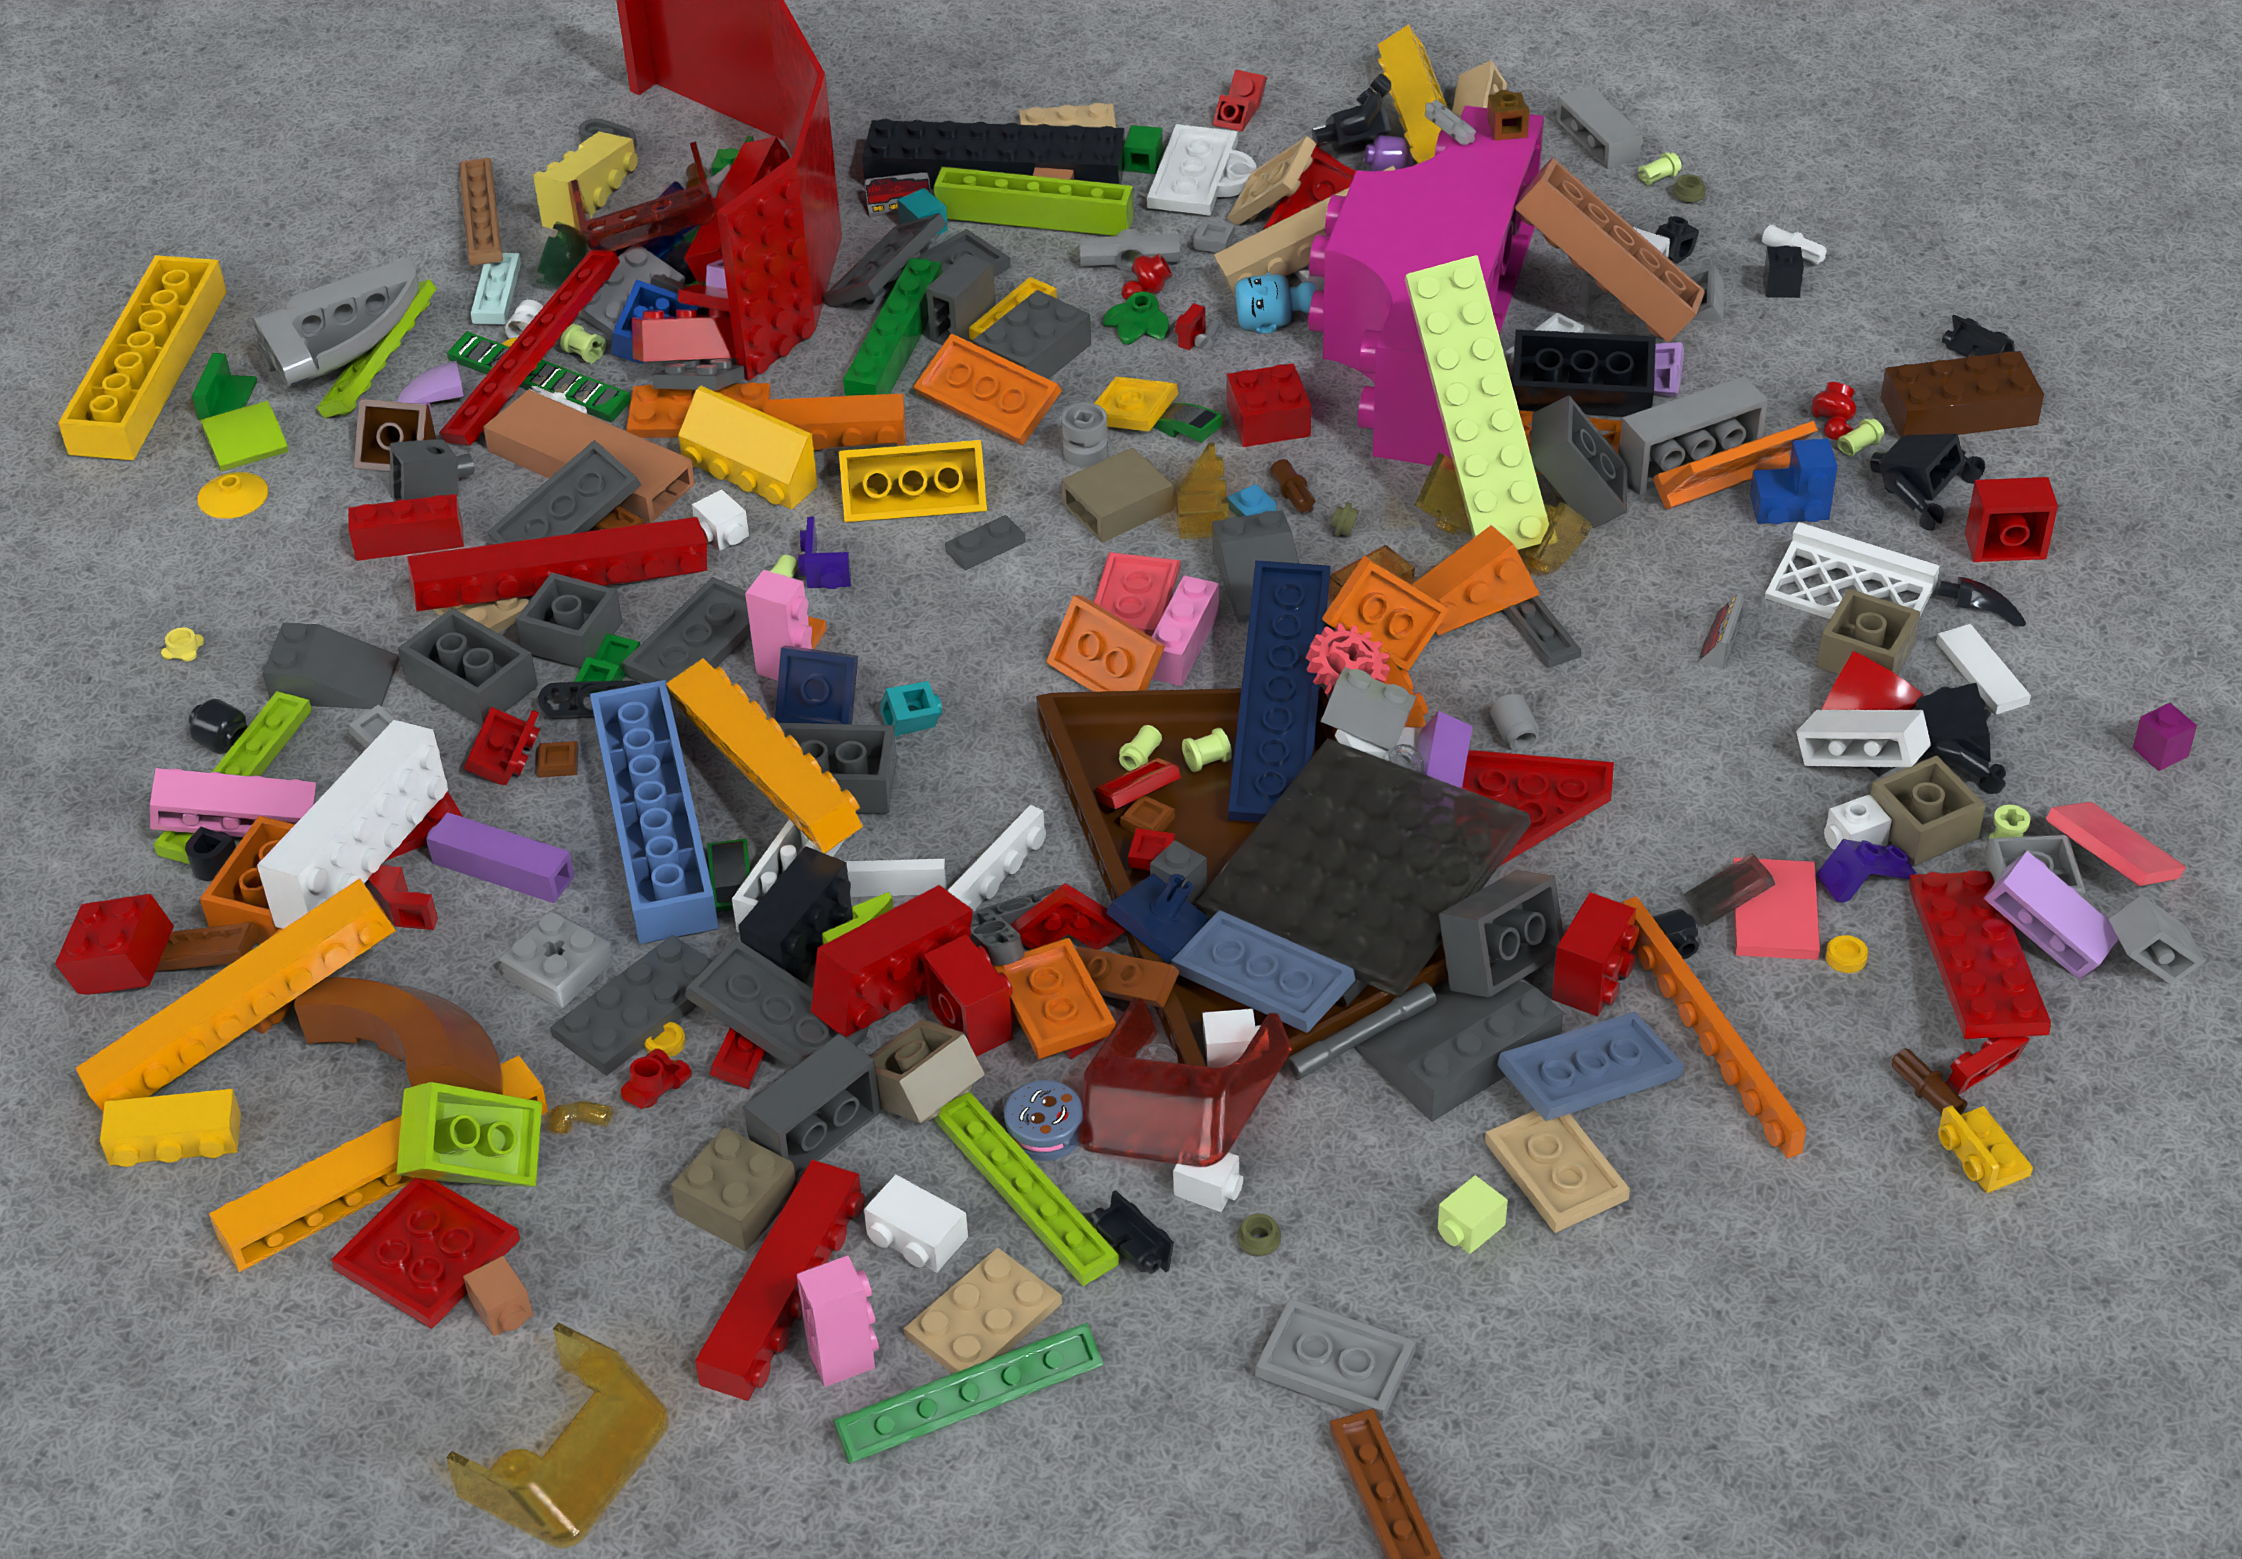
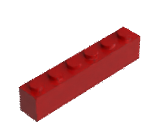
M777 136L743 143L684 257L698 284L706 283L707 265L723 259L716 211L789 159L787 150L782 147Z
M816 1160L810 1161L695 1360L700 1386L749 1401L756 1387L762 1388L766 1384L770 1374L772 1358L776 1352L782 1353L785 1350L790 1337V1326L795 1317L799 1319L803 1317L797 1274L828 1263L832 1251H839L842 1248L847 1234L846 1227L852 1217L858 1218L863 1210L865 1194L861 1193L858 1173Z

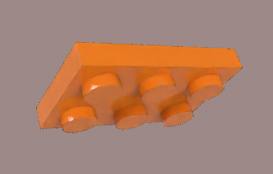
M1363 556L1322 617V620L1333 628H1336L1337 624L1342 623L1346 631H1350L1352 626L1356 625L1358 634L1361 635L1367 631L1371 632L1369 640L1372 643L1377 641L1383 643L1379 652L1389 654V658H1392L1397 666L1406 669L1408 672L1450 609L1373 560Z
M1073 595L1046 663L1093 692L1147 690L1166 645L1084 596Z
M1070 938L1024 952L1025 955L1016 962L999 966L993 965L994 969L998 973L1003 972L1011 983L1013 994L1010 995V1006L1038 1059L1116 1034V1022Z

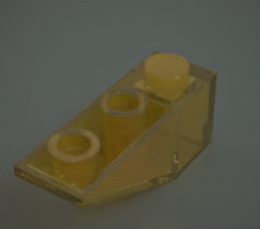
M1214 442L1206 446L1177 490V519L1180 539L1212 538V521L1229 518L1228 502L1221 503V501H1226L1227 499L1225 479L1219 480V478H1224L1223 456L1216 457Z

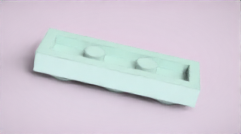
M502 253L503 261L485 263L483 265L471 310L473 324H506L521 266L519 253Z

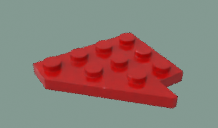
M1468 750L1454 833L1448 840V843L1487 846L1485 871H1492L1611 801L1614 762Z

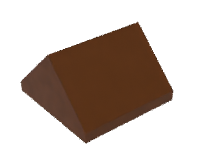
M360 399L353 468L390 472V443L436 439L429 405Z

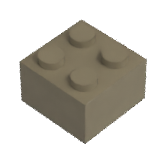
M1848 588L1822 632L1816 667L1840 674L1852 652L1855 651L1898 675L1915 645L1921 611Z
M1938 756L1872 782L1871 796L1892 819L1888 840L1906 853L1908 861L1913 866L1979 838L1986 804Z
M924 1020L915 1023L871 1056L875 1061L880 1109L918 1123L936 1117L944 1105L953 1098L968 1093L973 1088V1083L985 1075L963 1032Z
M725 1127L671 1184L677 1216L745 1252L780 1214L797 1186L792 1161Z

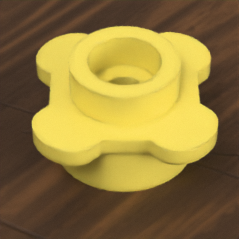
M176 628L166 635L165 643L167 647L161 650V655L166 660L177 658L185 662L192 661L197 657L196 651L198 647L204 644V638L199 634L195 635L193 630L189 628Z

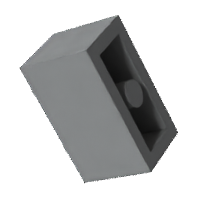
M1344 667L1334 686L1321 722L1394 751L1416 696L1409 694L1401 686L1395 684L1387 685L1375 680L1365 671L1359 669L1351 670Z
M2143 895L2127 903L2119 912L2108 919L2127 955L2169 984L2177 983L2206 962L2187 926Z

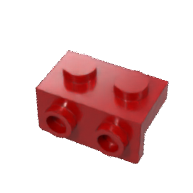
M491 707L463 769L499 785H507L512 773L520 776L529 756L522 753L524 747L532 749L540 731V728L534 726L539 713L532 710L527 722Z

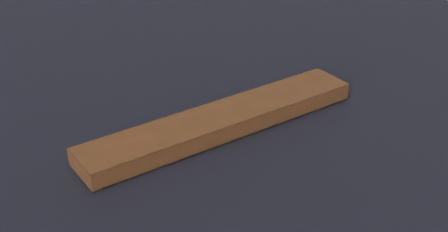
M491 158L460 161L459 168L470 266L503 261Z

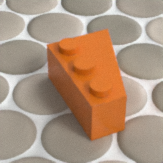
M1492 525L1412 584L1450 609L1435 631L1438 636L1540 595L1515 545Z

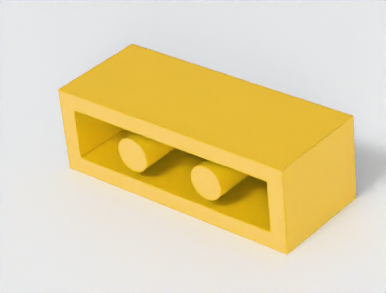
M233 1089L105 1101L100 1143L109 1166L131 1167L140 1162L150 1161L171 1163L178 1161L180 1158L200 1156L218 1158L223 1154L238 1153L241 1111Z

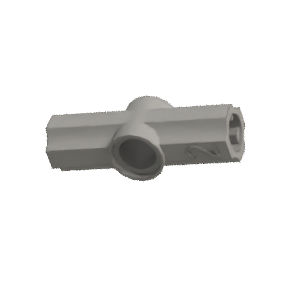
M1126 229L1119 232L1116 237L1080 238L1081 267L1117 265L1120 270L1126 271V269H1132L1134 260L1142 255L1153 257L1158 253L1164 257L1167 263H1180L1179 234L1142 235L1135 229Z

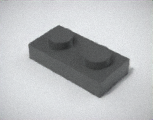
M1004 515L945 542V549L964 570H968L1026 543L1025 533L1011 519Z

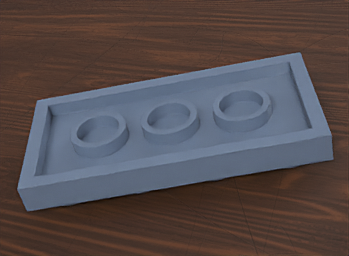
M1221 910L1171 960V964L1180 971L1179 975L1306 1033L1315 1026L1355 982L1353 968Z
M1636 1012L1502 1052L1497 1063L1500 1070L1545 1121L1679 1079L1685 1067Z

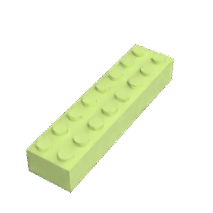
M1478 255L1406 274L1405 284L1473 538L1492 525L1515 545L1517 551L1552 541V533Z

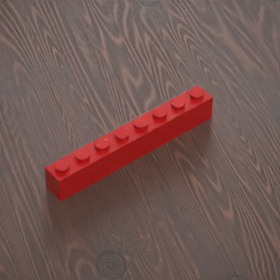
M698 517L418 554L407 556L409 584L416 612L533 596L551 573L601 586L707 571V542Z

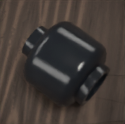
M210 699L203 704L197 705L189 716L191 738L199 745L216 754L227 753L248 727L243 712L220 699Z

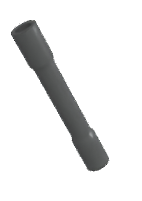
M1423 982L1350 1026L1322 1041H1316L1287 1057L1286 1065L1289 1072L1296 1080H1300L1329 1064L1332 1059L1396 1023L1408 1020L1435 1005L1437 999L1433 989L1429 984Z

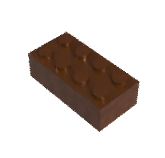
M2021 351L1886 367L1880 399L1901 438L1905 435L1925 434L1963 435L2038 425L2044 393Z

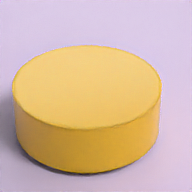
M1837 936L1831 939L1827 945L1826 961L1833 969L1839 972L1855 973L1865 967L1868 958V948L1862 940L1854 936Z
M668 1022L664 1025L665 1031L654 1040H652L651 1036L645 1040L644 1046L648 1054L653 1049L658 1048L663 1050L670 1058L683 1050L686 1043L685 1033L682 1027L674 1022Z

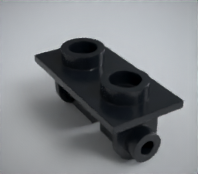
M1954 314L1952 316L1954 330H1947L1942 338V343L1946 344L1947 349L1966 357L1971 354L1974 348L1978 349L1974 356L2015 352L2014 341L2005 333L1990 331L1971 318L1963 319Z
M1114 1190L1110 1207L1106 1210L1100 1207L1092 1213L1090 1220L1093 1222V1227L1113 1246L1126 1239L1127 1242L1120 1245L1119 1252L1132 1262L1140 1272L1147 1271L1149 1274H1153L1159 1268L1168 1272L1174 1241L1170 1239L1164 1230L1158 1228L1145 1217L1135 1204L1130 1203Z

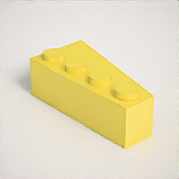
M599 131L579 144L578 151H569L564 154V160L560 163L553 161L547 165L546 172L538 171L535 173L533 178L542 227L577 234L584 225H588L592 215L599 207H603L606 204L608 196L614 189H618L621 186L625 176L630 171L635 170L638 156L635 153L633 139Z

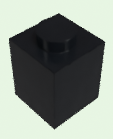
M1788 245L1767 247L1763 274L1766 298H1800L1804 270L1801 247H1791Z

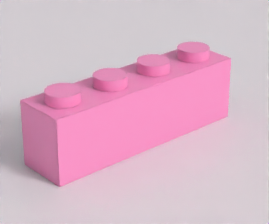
M155 768L150 799V829L195 833L202 826L216 832H224L229 836L244 837L258 816L296 824L315 804L316 782L299 779L285 780L261 776L228 775L219 772L206 773L184 771L181 769Z

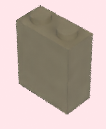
M1133 447L1061 479L1063 505L1102 543L1173 510V496L1175 495L1173 483L1168 477L1163 476L1156 470L1148 458H1144Z

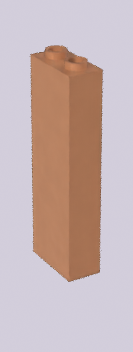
M529 389L483 426L488 452L546 478L553 476L592 441H597L631 471L641 483V486L618 506L648 523H652L695 485L690 458Z

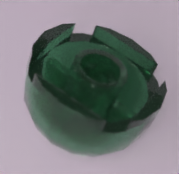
M559 221L553 226V229L559 231L555 238L548 237L540 260L538 272L544 274V277H540L536 281L539 285L558 289L590 251L587 238L578 229Z

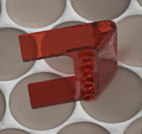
M696 141L690 143L700 180L698 186L591 219L578 180L571 181L581 233L590 250L616 252L618 249L630 245L640 246L647 243L649 239L661 235L671 236L683 228L693 225L702 226L712 221L717 213V207ZM701 195L700 197H698V198H696V199L688 200L689 198H691V197H693V196ZM662 206H668L662 210H656ZM636 216L631 220L623 221L628 217ZM600 226H604L603 228H601V229H599V230H596V231L593 230L594 228H597V227H600Z
M1134 998L1084 1073L1081 1099L1083 1121L1080 1123L1078 1130L1079 1142L1085 1150L1095 1153L1173 1164L1178 1163L1195 1167L1214 1165L1227 1155L1292 1051V1046L1279 1014L1269 1013L1248 1047L1236 1062L1222 1068H1211L1141 1059L1156 1037L1157 1030L1144 1000Z

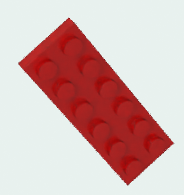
M1971 870L1960 873L1930 872L1927 874L1910 875L1909 889L1964 1039L2049 1035L2051 1020L2013 926L2007 918L1983 899L1995 884L1991 872Z

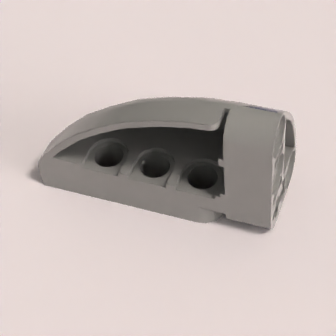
M407 257L297 294L288 301L286 310L279 308L253 317L252 321L265 365L269 364V371L276 383L281 388L286 389L333 372L353 361L384 338L399 323L418 291L417 273L410 259Z

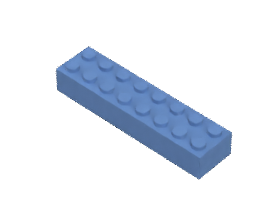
M666 680L591 693L594 719L639 944L667 939L671 935L678 937L719 929L714 895Z

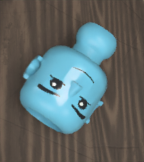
M1269 272L1266 275L1240 279L1235 284L1236 308L1240 327L1248 331L1256 330L1259 334L1273 333L1277 328L1285 327L1290 323L1292 311H1301L1309 314L1312 296L1316 290L1315 283L1305 281L1298 286L1289 287L1285 276L1270 274Z

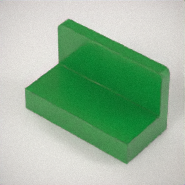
M212 353L192 394L198 420L246 407L257 384V377L231 375L226 354Z

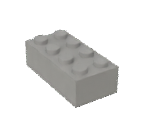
M1743 376L1623 417L1619 456L1628 466L1627 482L1639 495L1657 490L1652 478L1659 473L1762 438L1768 399Z

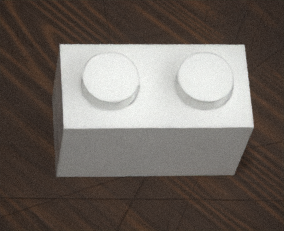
M896 1174L864 1208L866 1230L869 1238L879 1247L887 1248L890 1246L899 1251L915 1267L921 1268L926 1266L937 1273L968 1238L966 1212Z

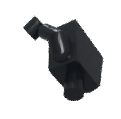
M1379 74L1370 84V87L1363 91L1356 99L1361 105L1335 112L1327 118L1326 125L1312 128V137L1316 147L1331 143L1333 151H1340L1372 143L1379 135L1386 136L1391 131L1382 98L1390 92L1391 81L1384 74Z
M1958 434L1905 435L1887 453L1875 452L1870 460L1872 472L1882 474L1885 489L1889 493L1899 496L1913 511L1917 509L1921 513L1920 526L1931 531L1934 530L1935 521L1939 524L1942 523L1944 510L1942 506L1935 503L1927 504L1925 500L1933 501L1962 467L1964 468L1961 473L1962 480L1974 484L1975 480H1979L1983 475L1986 466L1984 460L1980 457L1972 456L1967 458L1965 456L1966 452L1961 449Z
M1977 683L1956 688L1942 686L1930 695L1919 697L1915 701L1916 710H1923L1931 746L1924 752V759L1927 760L1938 756L1945 764L1961 768L1974 777L1981 778L1980 786L1986 793H2000L2006 786V782L2003 780L2006 776V770L2000 764H1993L1989 767V762H1991L1990 734L1986 721L1990 717L1991 712L1984 709L1986 703L1980 697Z

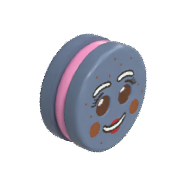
M1051 1080L1027 1083L1016 1089L1009 1096L1005 1104V1131L1032 1160L1051 1161L1062 1158L1076 1149L1083 1138L1082 1102L1077 1093L1063 1083Z

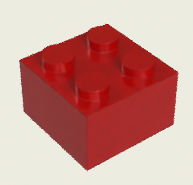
M1294 363L1226 374L1227 407L1243 447L1311 437V404Z
M2049 477L1975 480L1965 528V536L1973 562L2047 559L2058 509Z
M1589 892L1557 945L1552 1000L1597 1017L1605 1004L1613 1005L1620 988L1618 981L1621 976L1625 978L1630 976L1636 960V955L1631 954L1639 933V927L1634 926L1636 908Z
M151 893L81 904L55 965L78 994L91 995L150 986L174 925Z
M967 934L923 954L928 1008L943 1027L963 1032L976 1057L1013 1039L1012 1023L1015 1022V1016L1010 1007V995L1013 994V989L1008 977L1003 972L998 973L991 965L990 958L982 946L976 947Z

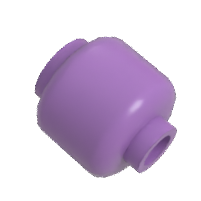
M1379 135L1375 138L1372 145L1368 144L1366 146L1364 163L1369 164L1370 171H1384L1392 166L1396 170L1412 166L1413 156L1409 149L1412 147L1408 146V142L1404 138Z

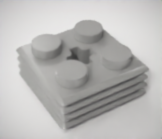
M2068 836L1991 838L1988 840L1989 844L1987 845L1988 850L1986 851L1985 860L1994 882L1999 879L2011 863L2028 851L2035 858L2045 863L2049 870L2068 886L2074 888L2084 899L2086 890Z
M550 911L525 935L517 940L499 958V961H501L500 966L503 967L501 971L504 973V978L550 1004L563 1009L614 961V958L612 957V947L609 940L555 911Z

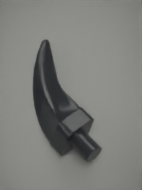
M1960 576L1958 577L1957 584L1946 581L1939 582L1937 595L1955 598L1954 604L1956 607L1990 611L1999 615L2013 626L2024 627L2026 625L2021 613L2007 598L1983 583Z

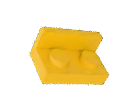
M1952 1105L1943 1108L1938 1128L1941 1144L1945 1149L1954 1151L1962 1161L1966 1176L1973 1182L1977 1181L1986 1193L2031 1176L2033 1166L1984 1106L1962 1115Z

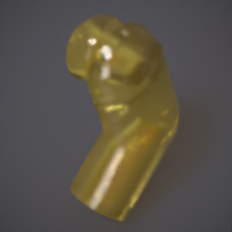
M583 1100L557 1105L549 1113L551 1120L548 1128L550 1131L568 1134L572 1129V1120L607 1127L613 1115V1109L608 1105Z

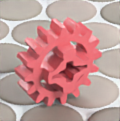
M1339 623L1334 631L1327 626L1321 635L1316 634L1306 655V659L1310 661L1307 672L1317 673L1313 683L1315 685L1324 683L1327 686L1325 689V694L1327 695L1333 692L1334 686L1344 667L1351 670L1359 669L1365 671L1373 679L1385 683L1391 668L1386 665L1389 654L1379 652L1383 644L1381 641L1372 643L1369 640L1371 632L1367 631L1363 635L1358 634L1356 625H1353L1350 631H1346L1342 623Z

